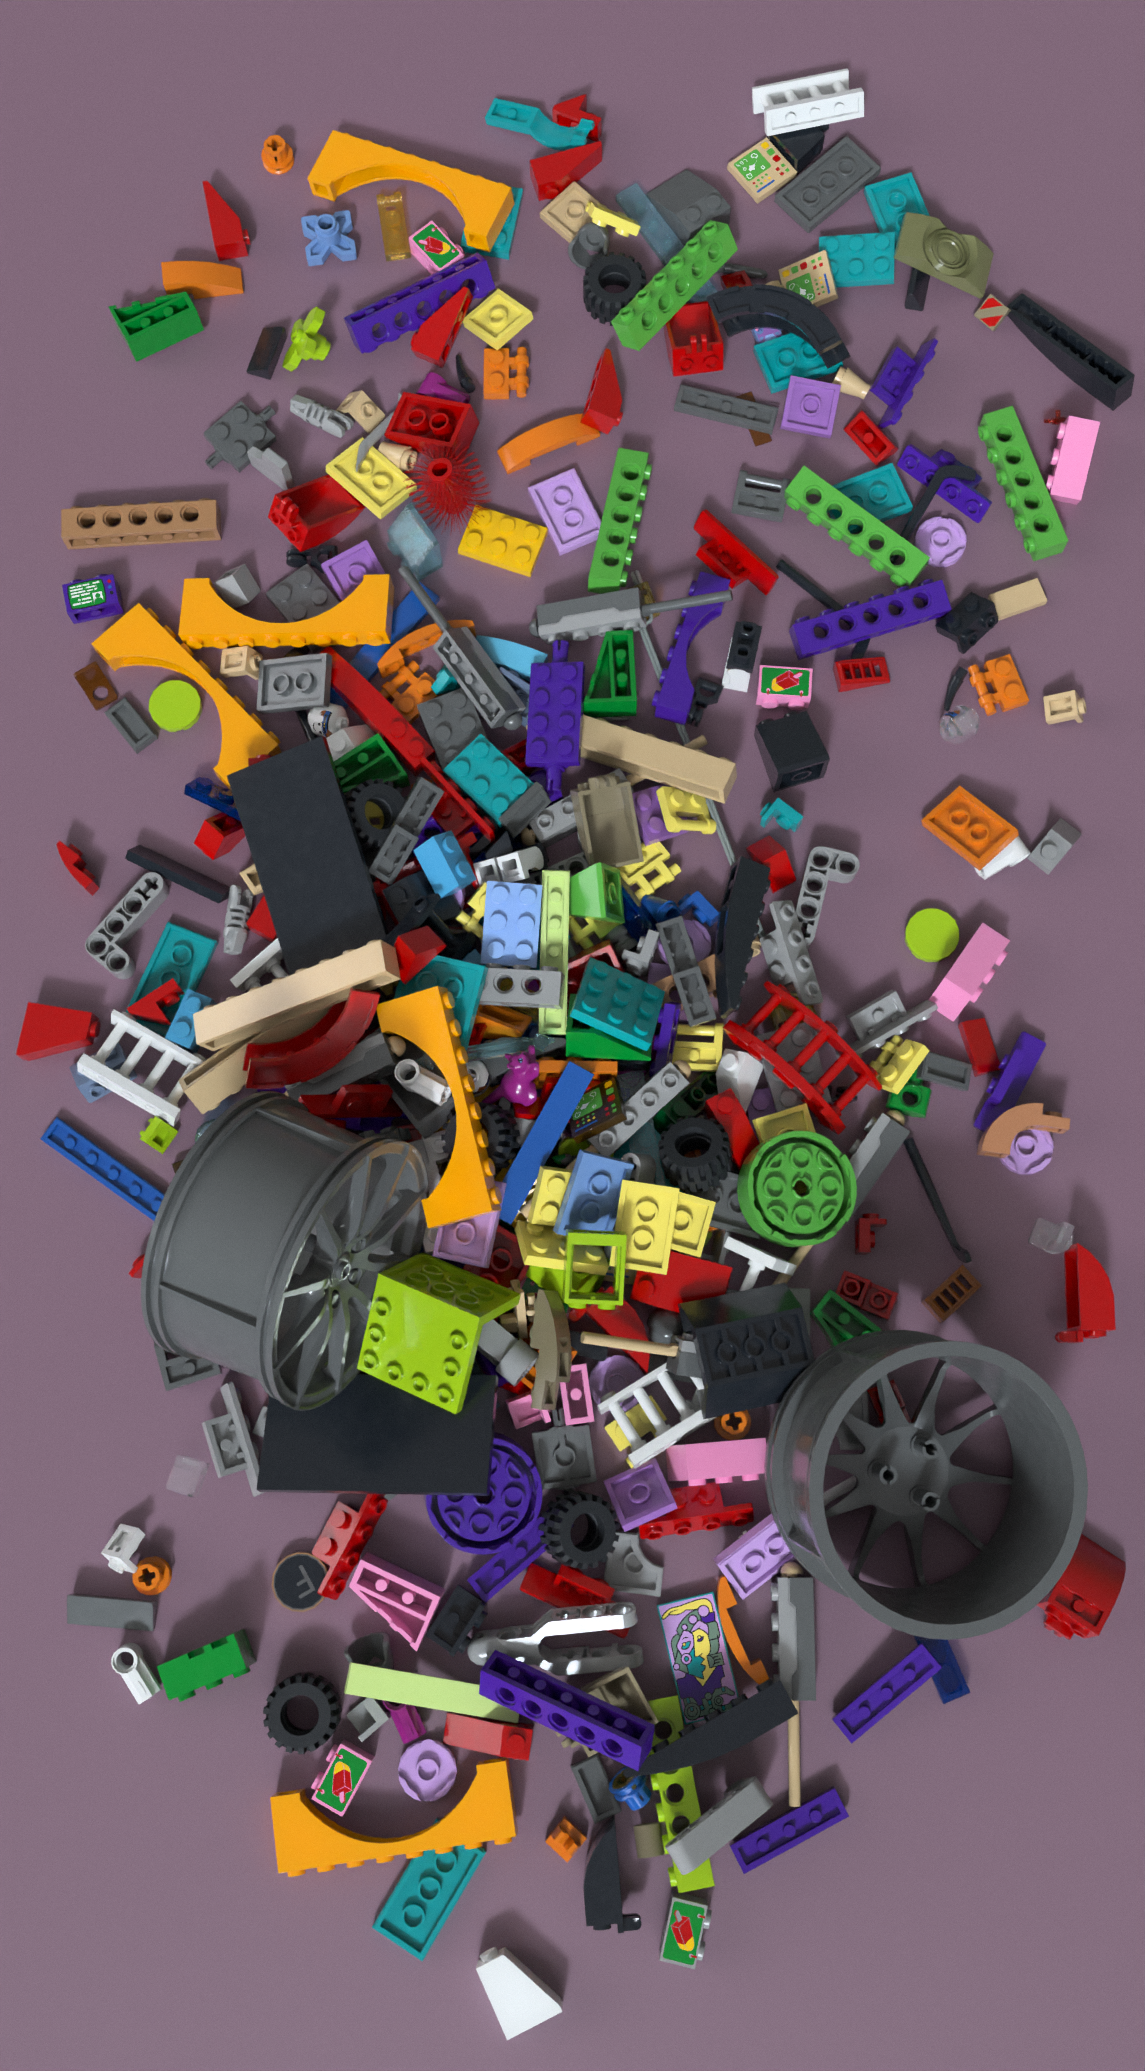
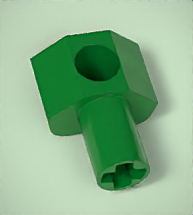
M917 1069L899 1094L889 1092L886 1108L898 1110L903 1115L910 1117L926 1118L932 1090L922 1086L923 1080L916 1078ZM902 1095H912L915 1104H906L902 1099Z

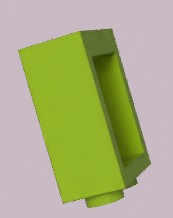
M566 1229L562 1299L564 1303H569L570 1308L583 1309L586 1308V1304H598L599 1309L614 1310L615 1305H623L627 1235L624 1231ZM574 1244L616 1246L613 1293L571 1292Z

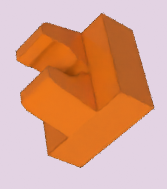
M564 1816L545 1839V1842L568 1863L585 1842L587 1836Z

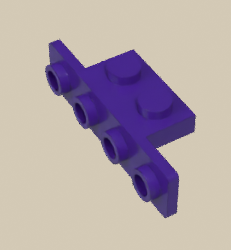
M933 338L922 344L914 359L910 358L899 347L891 350L870 389L873 394L888 405L878 424L881 429L889 425H895L900 420L903 414L901 412L903 406L912 398L914 394L912 390L915 384L924 376V367L932 360L936 353L934 349L938 343L937 339Z
M912 444L906 447L897 463L898 467L926 487H928L936 471L943 466L956 465L971 468L962 464L952 453L940 449L930 458ZM976 474L975 481L956 478L945 479L936 492L937 495L976 523L982 521L992 504L991 500L975 490L982 480V477Z
M1024 1031L1020 1033L1010 1054L1006 1053L998 1066L1001 1069L1000 1074L997 1078H992L986 1089L989 1095L973 1124L975 1128L985 1132L988 1126L1001 1114L1015 1107L1046 1047L1045 1042Z

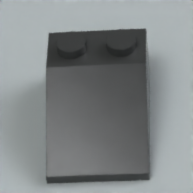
M687 169L646 194V198L684 246L710 220L725 223L729 226L730 205L716 188Z

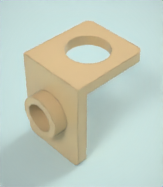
M363 390L349 393L336 409L340 413L349 412L367 433H371L385 417V414Z

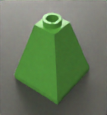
M600 862L570 877L569 916L619 924L625 923L620 869Z

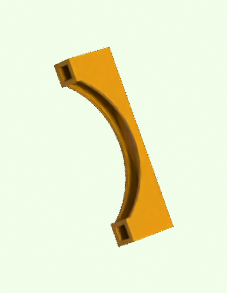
M335 130L330 134L307 178L313 195L334 202L341 194L375 181L401 179L425 184L442 193L457 208L465 223L464 234L467 245L489 253L514 206L512 189L504 183L490 181L480 175L475 176L458 168H450L436 161H428L414 154H406L392 147L381 146L370 140H363L353 137L348 133H341Z
M390 574L363 575V581L346 599L332 609L302 621L269 623L247 617L227 605L217 595V591L210 578L184 579L178 635L182 642L191 649H201L202 647L225 649L233 646H249L251 648L253 646H266L276 648L289 645L293 647H303L305 645H318L320 647L344 645L351 647L356 644H369L372 646L391 644L394 585Z
M139 603L136 604L92 642V646L114 671L126 666L162 667L189 677L206 690L217 706L222 729L220 757L218 765L213 770L217 777L231 790L227 775L248 767V758H256L260 754L275 756L282 753L279 747L280 740L273 732L269 731L266 733L261 728L263 723L254 713L249 715L244 710L246 708L244 703L236 695L231 697L226 692L228 690L227 686L219 678L214 680L209 675L211 671L202 660L196 662L192 657L194 654L184 642L179 644L175 640V633L167 625L162 627L157 622L159 618L152 609L147 608L145 610Z
M440 986L380 1003L376 1009L381 1032L391 1035L398 1034L425 1051L444 1074L454 1099L457 1129L452 1156L436 1188L428 1198L421 1200L428 1228H438L501 1211L500 1203H502L500 1189L495 1186L493 1177L495 1175V1166L492 1159L488 1157L486 1149L488 1147V1137L486 1132L482 1130L479 1120L482 1117L479 1104L475 1102L473 1095L475 1090L474 1080L468 1074L466 1066L468 1055L465 1048L461 1046L459 1038L461 1026L459 1021L455 1019L452 1009L455 1007L454 998L447 988Z
M502 1757L479 1761L476 1765L477 1775L469 1790L452 1811L430 1827L402 1837H370L340 1826L316 1808L307 1798L305 1788L277 1792L270 1797L278 1873L287 1872L288 1877L305 1874V1869L317 1868V1872L334 1870L336 1864L346 1863L347 1868L364 1865V1860L376 1858V1863H385L394 1860V1855L405 1854L406 1858H416L423 1856V1851L435 1849V1854H443L453 1851V1846L464 1845L465 1849H475L482 1847V1842L494 1840L495 1845L512 1842V1837L517 1836L518 1824L509 1759Z

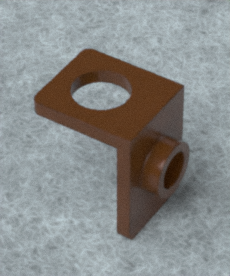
M96 661L73 674L96 711L118 699L117 694ZM101 687L108 690L107 698L101 701L94 698L95 690Z

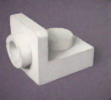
M120 1524L101 1552L109 1560L108 1566L118 1573H123L124 1571L135 1573L138 1567L129 1559L145 1536L139 1528Z

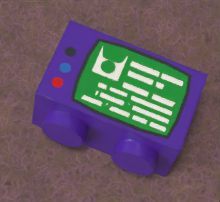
M100 574L95 578L87 580L76 579L62 585L67 614L74 624L125 613L120 586L113 574Z

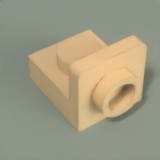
M249 646L222 649L220 675L225 678L248 675L258 680L259 662L263 660V656Z
M1075 690L1043 697L1045 717L1048 725L1073 719L1077 723L1083 722V714L1087 712L1084 697L1080 698Z

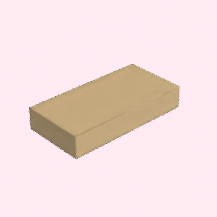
M1038 578L988 596V600L995 604L999 621L1045 605L1048 601Z

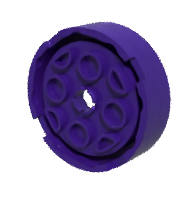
M494 1432L490 1478L492 1495L488 1501L480 1502L473 1495H424L425 1506L432 1525L451 1546L471 1554L485 1555L501 1552L512 1547V1544L523 1535H527L535 1524L542 1504L541 1479L533 1461L523 1447L515 1440L504 1434Z

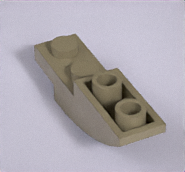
M538 1289V1294L534 1301V1321L530 1329V1347L540 1349L539 1356L535 1362L536 1377L535 1384L531 1390V1408L555 1410L559 1382L570 1383V1331L558 1291Z

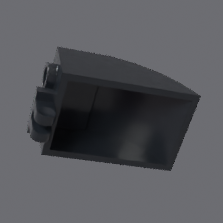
M613 1815L602 1825L594 1837L586 1856L583 1879L586 1927L593 1926V1930L600 1931L610 1929L611 1924H617L618 1933H624V1931L640 1929L642 1922L641 1916L638 1913L623 1914L615 1815Z

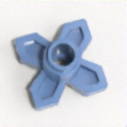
M349 210L335 212L333 216L322 214L319 217L311 215L301 218L303 234L312 240L305 247L309 266L323 265L331 252L343 262L357 259L355 241L346 236L353 230Z

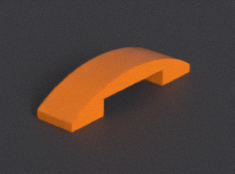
M583 413L569 415L539 425L517 436L497 450V454L506 473L510 474L531 465V459L573 442L577 446L600 437V433L598 430L580 423Z
M447 621L452 628L468 627L473 636H476L473 621ZM430 624L409 633L388 649L377 663L381 678L383 679L398 672L405 665L403 658L434 645L443 634L437 624Z
M723 1574L718 1576L716 1593L717 1609L722 1630L731 1651L740 1665L760 1685L768 1680L769 1677L760 1658L749 1662L727 1611V1608L736 1605L737 1602Z

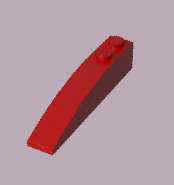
M330 646L326 647L321 653H328L332 656L331 687L375 734L379 733L388 748L415 777L423 771L420 759L424 756L429 762L435 761V750L356 669Z

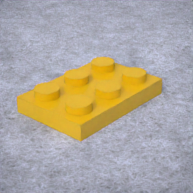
M482 506L474 508L477 513H472L458 547V554L531 577L546 540L548 528L491 509H481Z

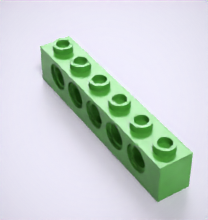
M713 220L707 222L686 243V246L676 256L672 257L659 273L654 275L652 280L636 294L635 298L619 311V314L611 323L622 346L640 351L738 250L728 224Z
M1013 406L984 414L978 427V435L980 440L986 444L987 457L989 462L994 464L997 482L1000 486H1003L1006 493L1005 501L1008 508H1012L1015 516V526L1018 531L1021 530L1025 551L1030 553L1033 561L1062 553L1068 538ZM1007 460H1012L1016 464L1009 463ZM1016 482L1023 483L1025 486H1020ZM1026 504L1033 506L1034 509L1028 508ZM1034 527H1040L1043 531H1038Z
M618 448L590 568L588 592L603 594L620 591L621 587L626 588L628 572L625 571L626 565H631L633 556L630 544L636 543L638 528H634L635 522L641 521L643 507L639 506L640 501H645L648 486L644 485L645 480H650L652 464H648L649 453Z
M803 466L786 488L784 498L790 508L795 511L800 509L807 514L806 518L812 524L825 527L831 538L838 542L840 540L844 541L849 545L848 549L858 557H861V555L870 560L869 564L878 572L885 571L891 576L890 580L897 586H908L910 588L928 565L929 556L807 467ZM811 494L819 496L820 501L816 504H811L806 498ZM835 509L841 513V516L838 519H831L827 513ZM858 525L861 527L862 532L857 535L851 534L848 531V527ZM879 540L883 547L879 550H873L869 546V542ZM899 555L903 558L904 563L894 565L891 563L890 557Z

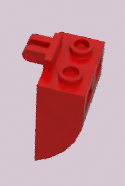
M708 301L684 304L663 326L673 377L723 370V340Z
M328 474L275 494L268 518L302 552L336 536L352 523L365 507Z
M1075 1243L1064 1248L1067 1331H1060L1055 1334V1340L1058 1343H1082L1083 1338L1096 1339L1107 1337L1106 1332L1116 1330L1114 1293L1109 1277L1101 1263L1092 1253L1080 1244Z
M610 1286L607 1290L601 1287L596 1293H613V1287ZM624 1299L623 1305H615L614 1310L599 1309L598 1304H592L591 1306L586 1304V1308H573L569 1312V1319L572 1322L579 1321L587 1313L607 1335L648 1341L642 1321L636 1311ZM622 1349L647 1374L650 1353Z
M1081 1534L1073 1557L1061 1578L1037 1604V1606L1045 1610L1044 1613L1047 1615L1043 1622L1044 1628L1049 1631L1054 1630L1056 1636L1065 1637L1068 1640L1072 1638L1073 1634L1085 1639L1099 1636L1121 1591L1126 1572V1563Z

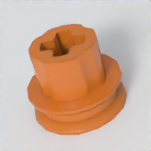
M271 135L264 141V148L261 153L264 168L276 175L288 172L294 164V156L289 144L285 143V140L279 135Z
M747 1410L733 1413L734 1417H739L740 1419L736 1430H733L732 1426H726L725 1421L730 1419L729 1414L715 1418L714 1427L717 1433L729 1441L745 1437L751 1426V1417Z
M153 1556L146 1557L138 1562L136 1565L138 1569L132 1574L135 1588L140 1593L148 1596L156 1595L163 1592L169 1586L172 1570L167 1561ZM147 1569L149 1573H155V1578L151 1580L152 1584L145 1579Z

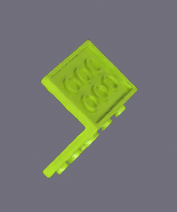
M424 1252L378 1273L357 1369L457 1414L462 1411L483 1325L517 1306L521 1294Z

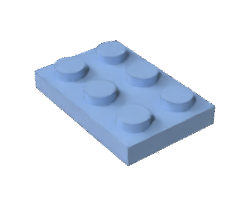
M487 881L481 965H486L487 963L501 964L503 967L527 965L530 966V969H536L542 885Z

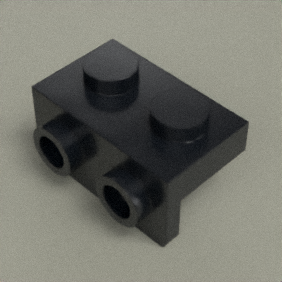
M970 592L935 627L937 633L955 641L959 652L965 654L999 620L994 602Z
M458 1584L425 1636L447 1650L452 1657L455 1656L457 1651L463 1654L472 1638L467 1636L473 1626L479 1629L488 1614L484 1611L487 1603Z

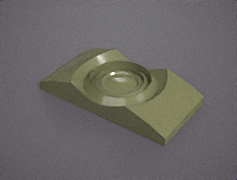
M907 212L903 217L894 259L981 299L985 293L994 253L976 236L956 233L948 229L938 218Z

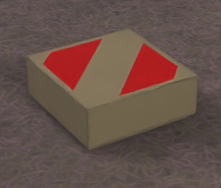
M990 293L974 316L995 332L1011 309Z

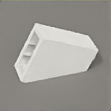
M493 1947L480 1955L481 1959L477 1962L476 1970L507 2040L563 2011L561 1997L506 1947L498 1951L496 1947Z

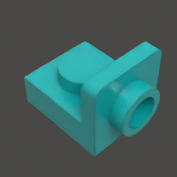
M444 665L437 674V679L431 686V689L436 695L458 690L461 686L446 665Z
M777 798L773 804L768 802L762 809L760 825L765 828L771 819L775 817L776 822L786 830L791 829L793 832H796L802 824L804 816L780 798Z

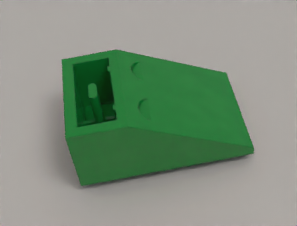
M570 994L566 1027V1057L651 1061L652 1043L648 1050L644 1051L570 1017L576 994Z

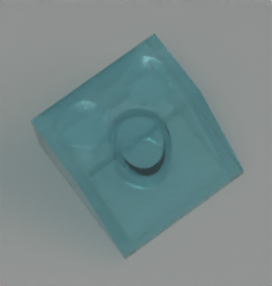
M409 503L387 530L389 537L387 546L394 556L398 555L402 560L401 566L407 565L419 582L442 568L443 563L439 542L412 503Z

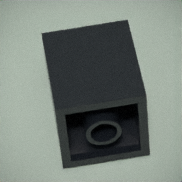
M792 711L785 714L783 718L776 720L768 718L756 725L754 737L773 792L824 778L830 757L807 711L800 713Z

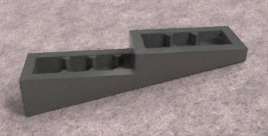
M422 777L417 778L368 868L370 874L390 886L393 884L417 843L419 834L444 793L442 789Z
M682 916L656 924V930L659 932V938L689 1026L693 1027L717 1019Z

